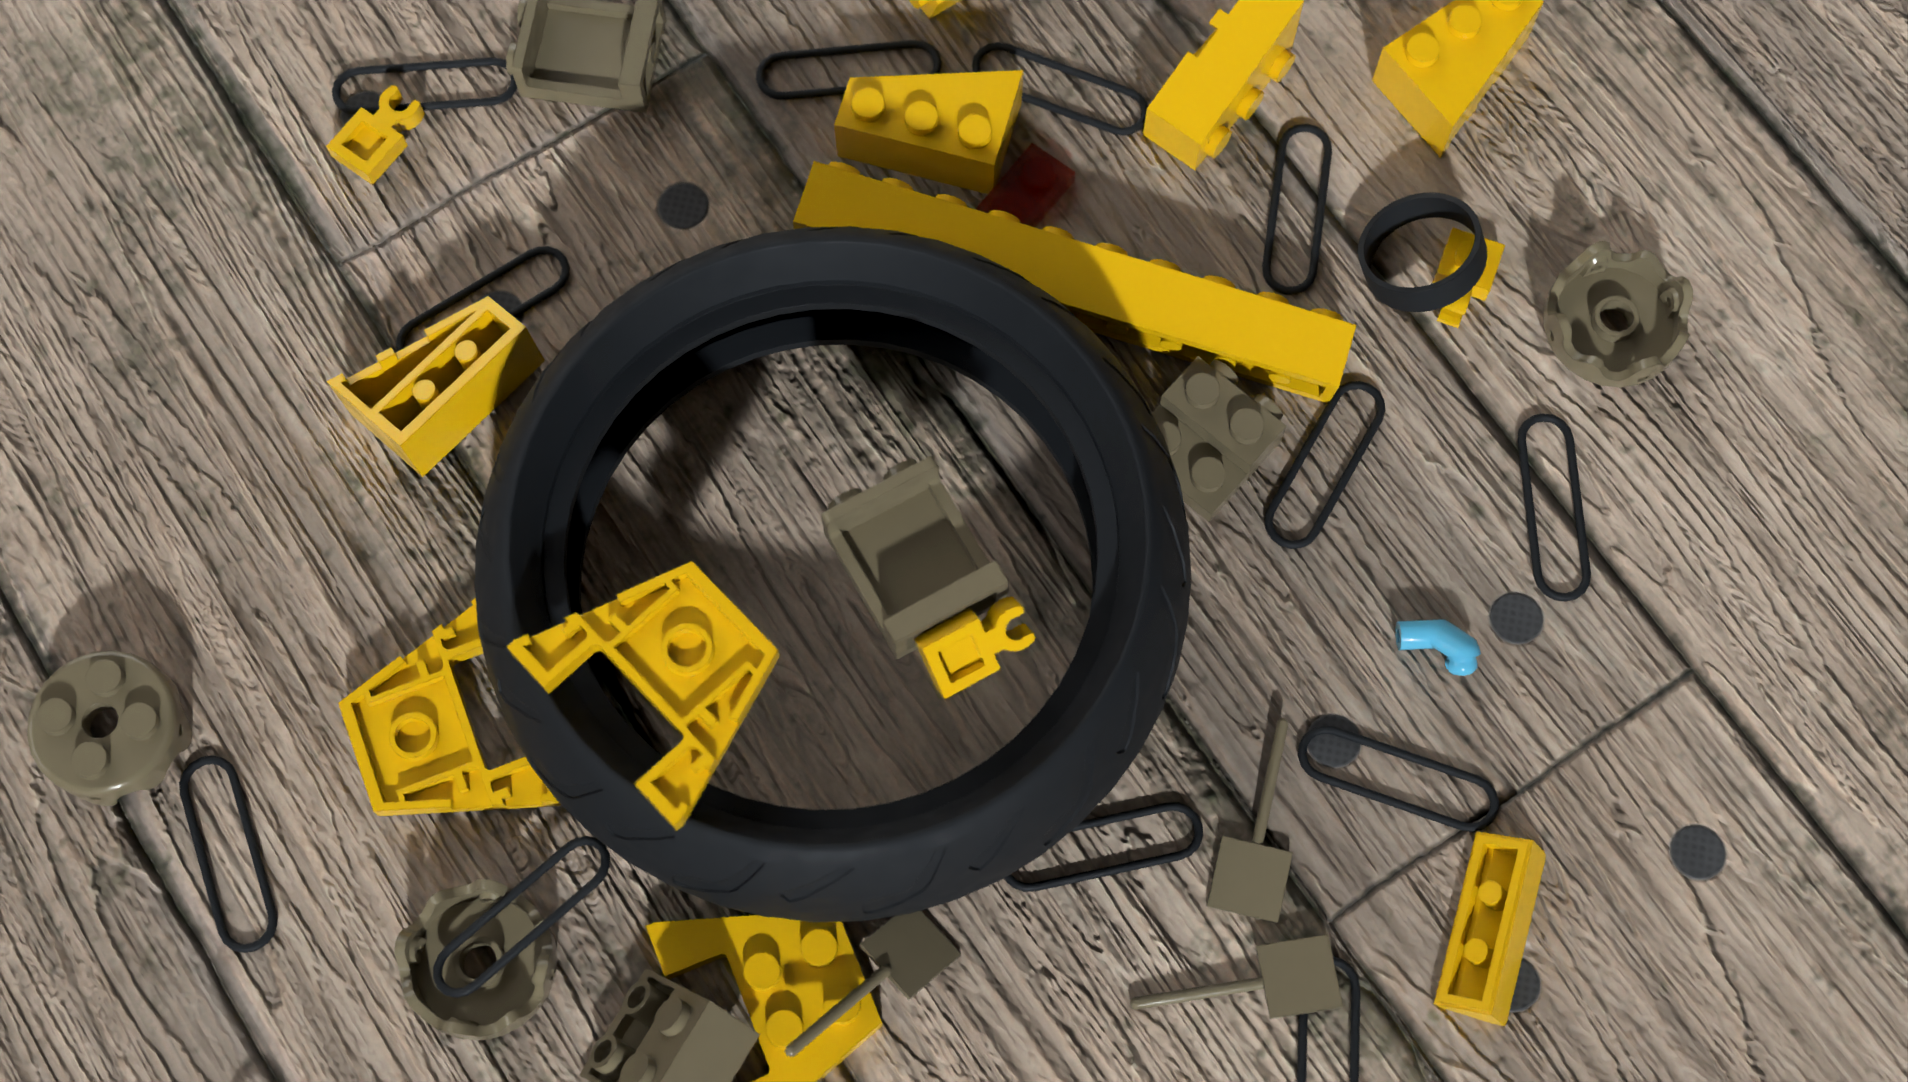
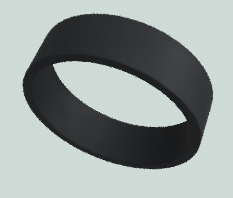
M1418 193L1400 198L1385 206L1374 215L1361 234L1358 245V259L1369 289L1379 301L1396 310L1426 312L1452 304L1475 286L1486 266L1487 246L1479 219L1472 208L1465 202L1442 193ZM1425 218H1446L1465 225L1475 235L1473 248L1466 261L1451 275L1436 283L1421 287H1398L1380 280L1371 272L1372 260L1380 244L1396 229L1410 222Z

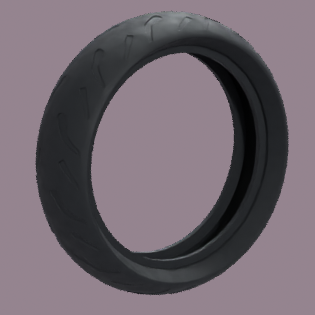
M852 226L806 227L759 234L722 244L690 258L678 261L638 283L603 308L593 321L587 323L566 343L555 359L541 373L522 402L501 444L482 506L476 540L474 590L478 632L486 666L507 725L533 770L556 800L591 835L630 864L664 883L719 906L764 917L807 922L866 921L910 914L957 900L969 893L1002 880L1040 857L1087 817L1115 787L1138 755L1163 709L1179 665L1188 624L1191 561L1189 528L1180 481L1166 441L1146 401L1117 358L1090 328L1081 322L1071 311L1053 296L1033 285L1018 273L979 254L939 240L884 229ZM818 345H859L913 354L939 363L974 380L998 396L1020 415L1045 443L1061 467L1075 495L1085 525L1091 556V609L1077 652L1060 684L1039 713L1014 739L986 761L956 779L924 793L886 804L854 809L825 810L773 805L744 798L708 783L687 821L676 831L635 785L642 776L665 756L652 748L632 729L608 700L599 683L591 658L587 659L548 694L508 650L507 646L515 639L527 634L530 637L566 622L564 618L576 612L582 615L581 581L587 537L596 508L611 476L631 446L646 428L669 406L698 385L725 370L755 358L790 349Z

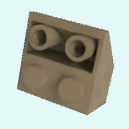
M646 968L638 982L631 986L626 993L623 1006L604 1036L593 1046L589 1060L581 1071L580 1076L590 1082H732L760 1034L712 1001Z

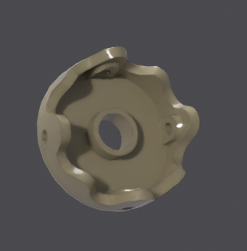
M1600 241L1594 243L1560 272L1548 293L1544 306L1543 322L1547 341L1556 357L1571 372L1586 381L1601 386L1620 388L1639 385L1657 377L1669 367L1687 342L1690 335L1688 333V315L1693 301V288L1686 277H1675L1666 271L1656 255L1650 251L1640 250L1635 253H1616L1611 250L1609 242ZM1605 310H1614L1621 313L1627 320L1628 329L1620 332L1608 329L1602 323L1600 313Z
M113 650L93 652L77 657L60 667L44 682L34 698L28 716L27 738L31 755L37 766L55 785L93 804L114 806L118 804V798L140 790H150L158 786L165 778L166 772L174 758L180 752L188 749L192 740V728L183 711L178 695V687L166 674L151 662L135 654ZM103 710H116L118 723L114 731L108 736L93 738L90 731L93 718Z
M477 879L472 883L444 889L433 894L427 900L426 906L415 922L408 928L402 929L395 942L394 955L399 969L403 995L408 1005L432 1027L445 1034L464 1040L496 1038L521 1027L538 1012L548 997L556 976L557 951L553 933L549 928L478 990L468 996L458 998L446 996L437 989L433 979V966L437 956L446 945L512 890L500 882L490 879ZM519 895L450 954L444 963L442 971L445 983L453 988H461L473 982L475 979L469 978L464 969L466 956L471 950L479 946L491 947L496 954L497 961L545 920L544 916L529 900Z

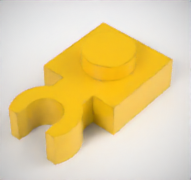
M395 85L388 87L379 98L378 111L373 115L361 107L327 144V150L332 158L373 185L408 146L400 132L415 128L423 120L425 113L420 102L414 100L407 109L395 111L396 106L401 103L403 97L398 87Z
M1013 596L1005 597L995 602L988 610L986 618L981 621L969 608L913 638L936 690L944 699L1000 670L1001 668L995 657L996 653L1003 649L1007 651H1020L1035 641L1034 633L1025 623L1017 625L1011 630H1006L1010 620L1019 617L1025 612L1023 606Z

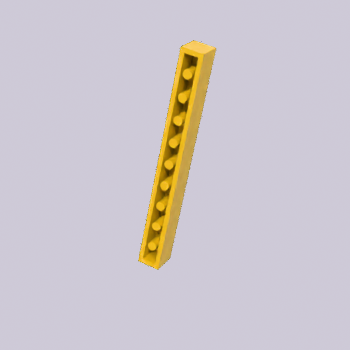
M817 161L813 162L793 219L794 229L852 226L894 230L948 243L979 254L1018 273L1033 285L1057 299L1094 333L1193 362L1197 356L1208 364L1213 360H1219L1228 365L1239 377L1324 403L1330 402L1340 386L1357 326L1356 324L1343 321V317L1340 314L1329 309L1314 308L1309 311L1290 305L1285 297L1276 293L1259 292L1256 295L1235 288L1233 282L1223 277L1207 275L1200 278L1181 272L1182 270L1178 265L1167 260L1152 259L1147 262L1128 256V253L1123 248L1114 244L1097 243L1096 246L1075 240L1071 233L1061 228L1046 226L1038 229L1022 224L1016 216L1008 212L991 210L989 213L967 207L964 201L948 194H937L935 197L914 191L911 185L895 178H884L882 181L861 175L855 167L837 161L830 162L829 165Z

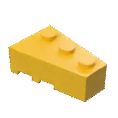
M1238 0L1229 14L1219 8L1209 22V25L1215 28L1214 32L1194 55L1189 51L1186 53L1147 107L1143 135L1193 170H1196L1208 155L1213 159L1216 158L1227 145L1232 135L1230 128L1240 117L1248 120L1260 105L1264 97L1262 90L1271 80L1277 83L1280 82L1293 65L1296 55L1291 51L1304 0Z
M1453 0L1383 47L1372 82L1441 158L1449 147L1451 140L1465 121H1468L1491 85L1495 84L1529 37L1544 1Z
M1023 70L850 77L834 123L837 156L994 195L1022 104Z
M489 296L424 330L427 335L426 337L396 353L390 347L375 355L378 362L348 378L341 373L326 381L350 414L422 477L545 362L526 326Z

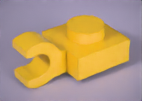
M1452 227L1432 283L1448 277L1466 261L1474 245V234ZM1484 238L1487 246V262L1484 272L1467 294L1440 309L1437 318L1438 322L1458 328L1462 316L1467 310L1471 296L1483 301L1486 300L1505 248L1504 244Z

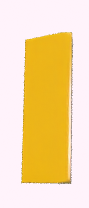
M1476 831L1434 1000V1005L1488 1023L1506 1026L1546 859L1545 852L1534 840Z

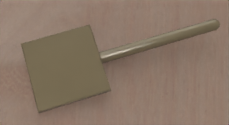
M1285 718L1278 719L1252 841L1248 842L1222 835L1207 907L1273 923H1278L1293 854L1290 851L1263 845L1289 725L1288 720Z
M921 910L910 914L893 916L860 944L861 949L879 969L788 1044L785 1048L786 1055L793 1057L887 977L910 1000L959 958L961 953Z
M1328 934L1256 946L1261 977L1134 997L1130 1001L1131 1007L1138 1010L1264 989L1270 1019L1343 1008Z

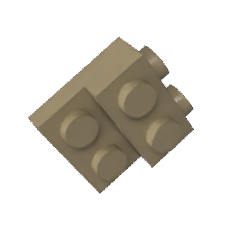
M1197 356L1162 394L1160 404L1152 412V415L1166 441L1180 481L1183 501L1210 522L1281 443L1286 425L1280 421L1283 417L1282 411L1271 399L1261 394L1256 395L1252 399L1236 386L1239 383V379L1228 365L1219 360H1213L1208 364Z

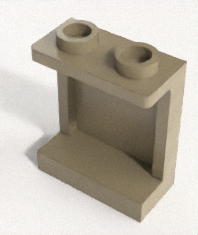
M519 0L517 22L520 32L518 41L509 44L506 69L509 75H513L520 97L647 113L666 24L662 0H636L635 5L599 0Z
M929 456L918 463L915 459L900 462L885 473L883 481L864 491H861L860 488H853L841 493L829 503L828 510L821 514L824 534L896 660L918 649L913 638L969 608L979 616L987 612L998 600L1008 597L1009 581L996 560L991 563L988 561L941 482L939 466L933 456Z

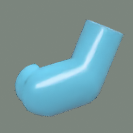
M1444 619L1396 622L1395 638L1398 650L1436 649L1447 656L1445 666L1453 675H1470L1477 670L1476 656L1481 654L1477 640L1451 622Z

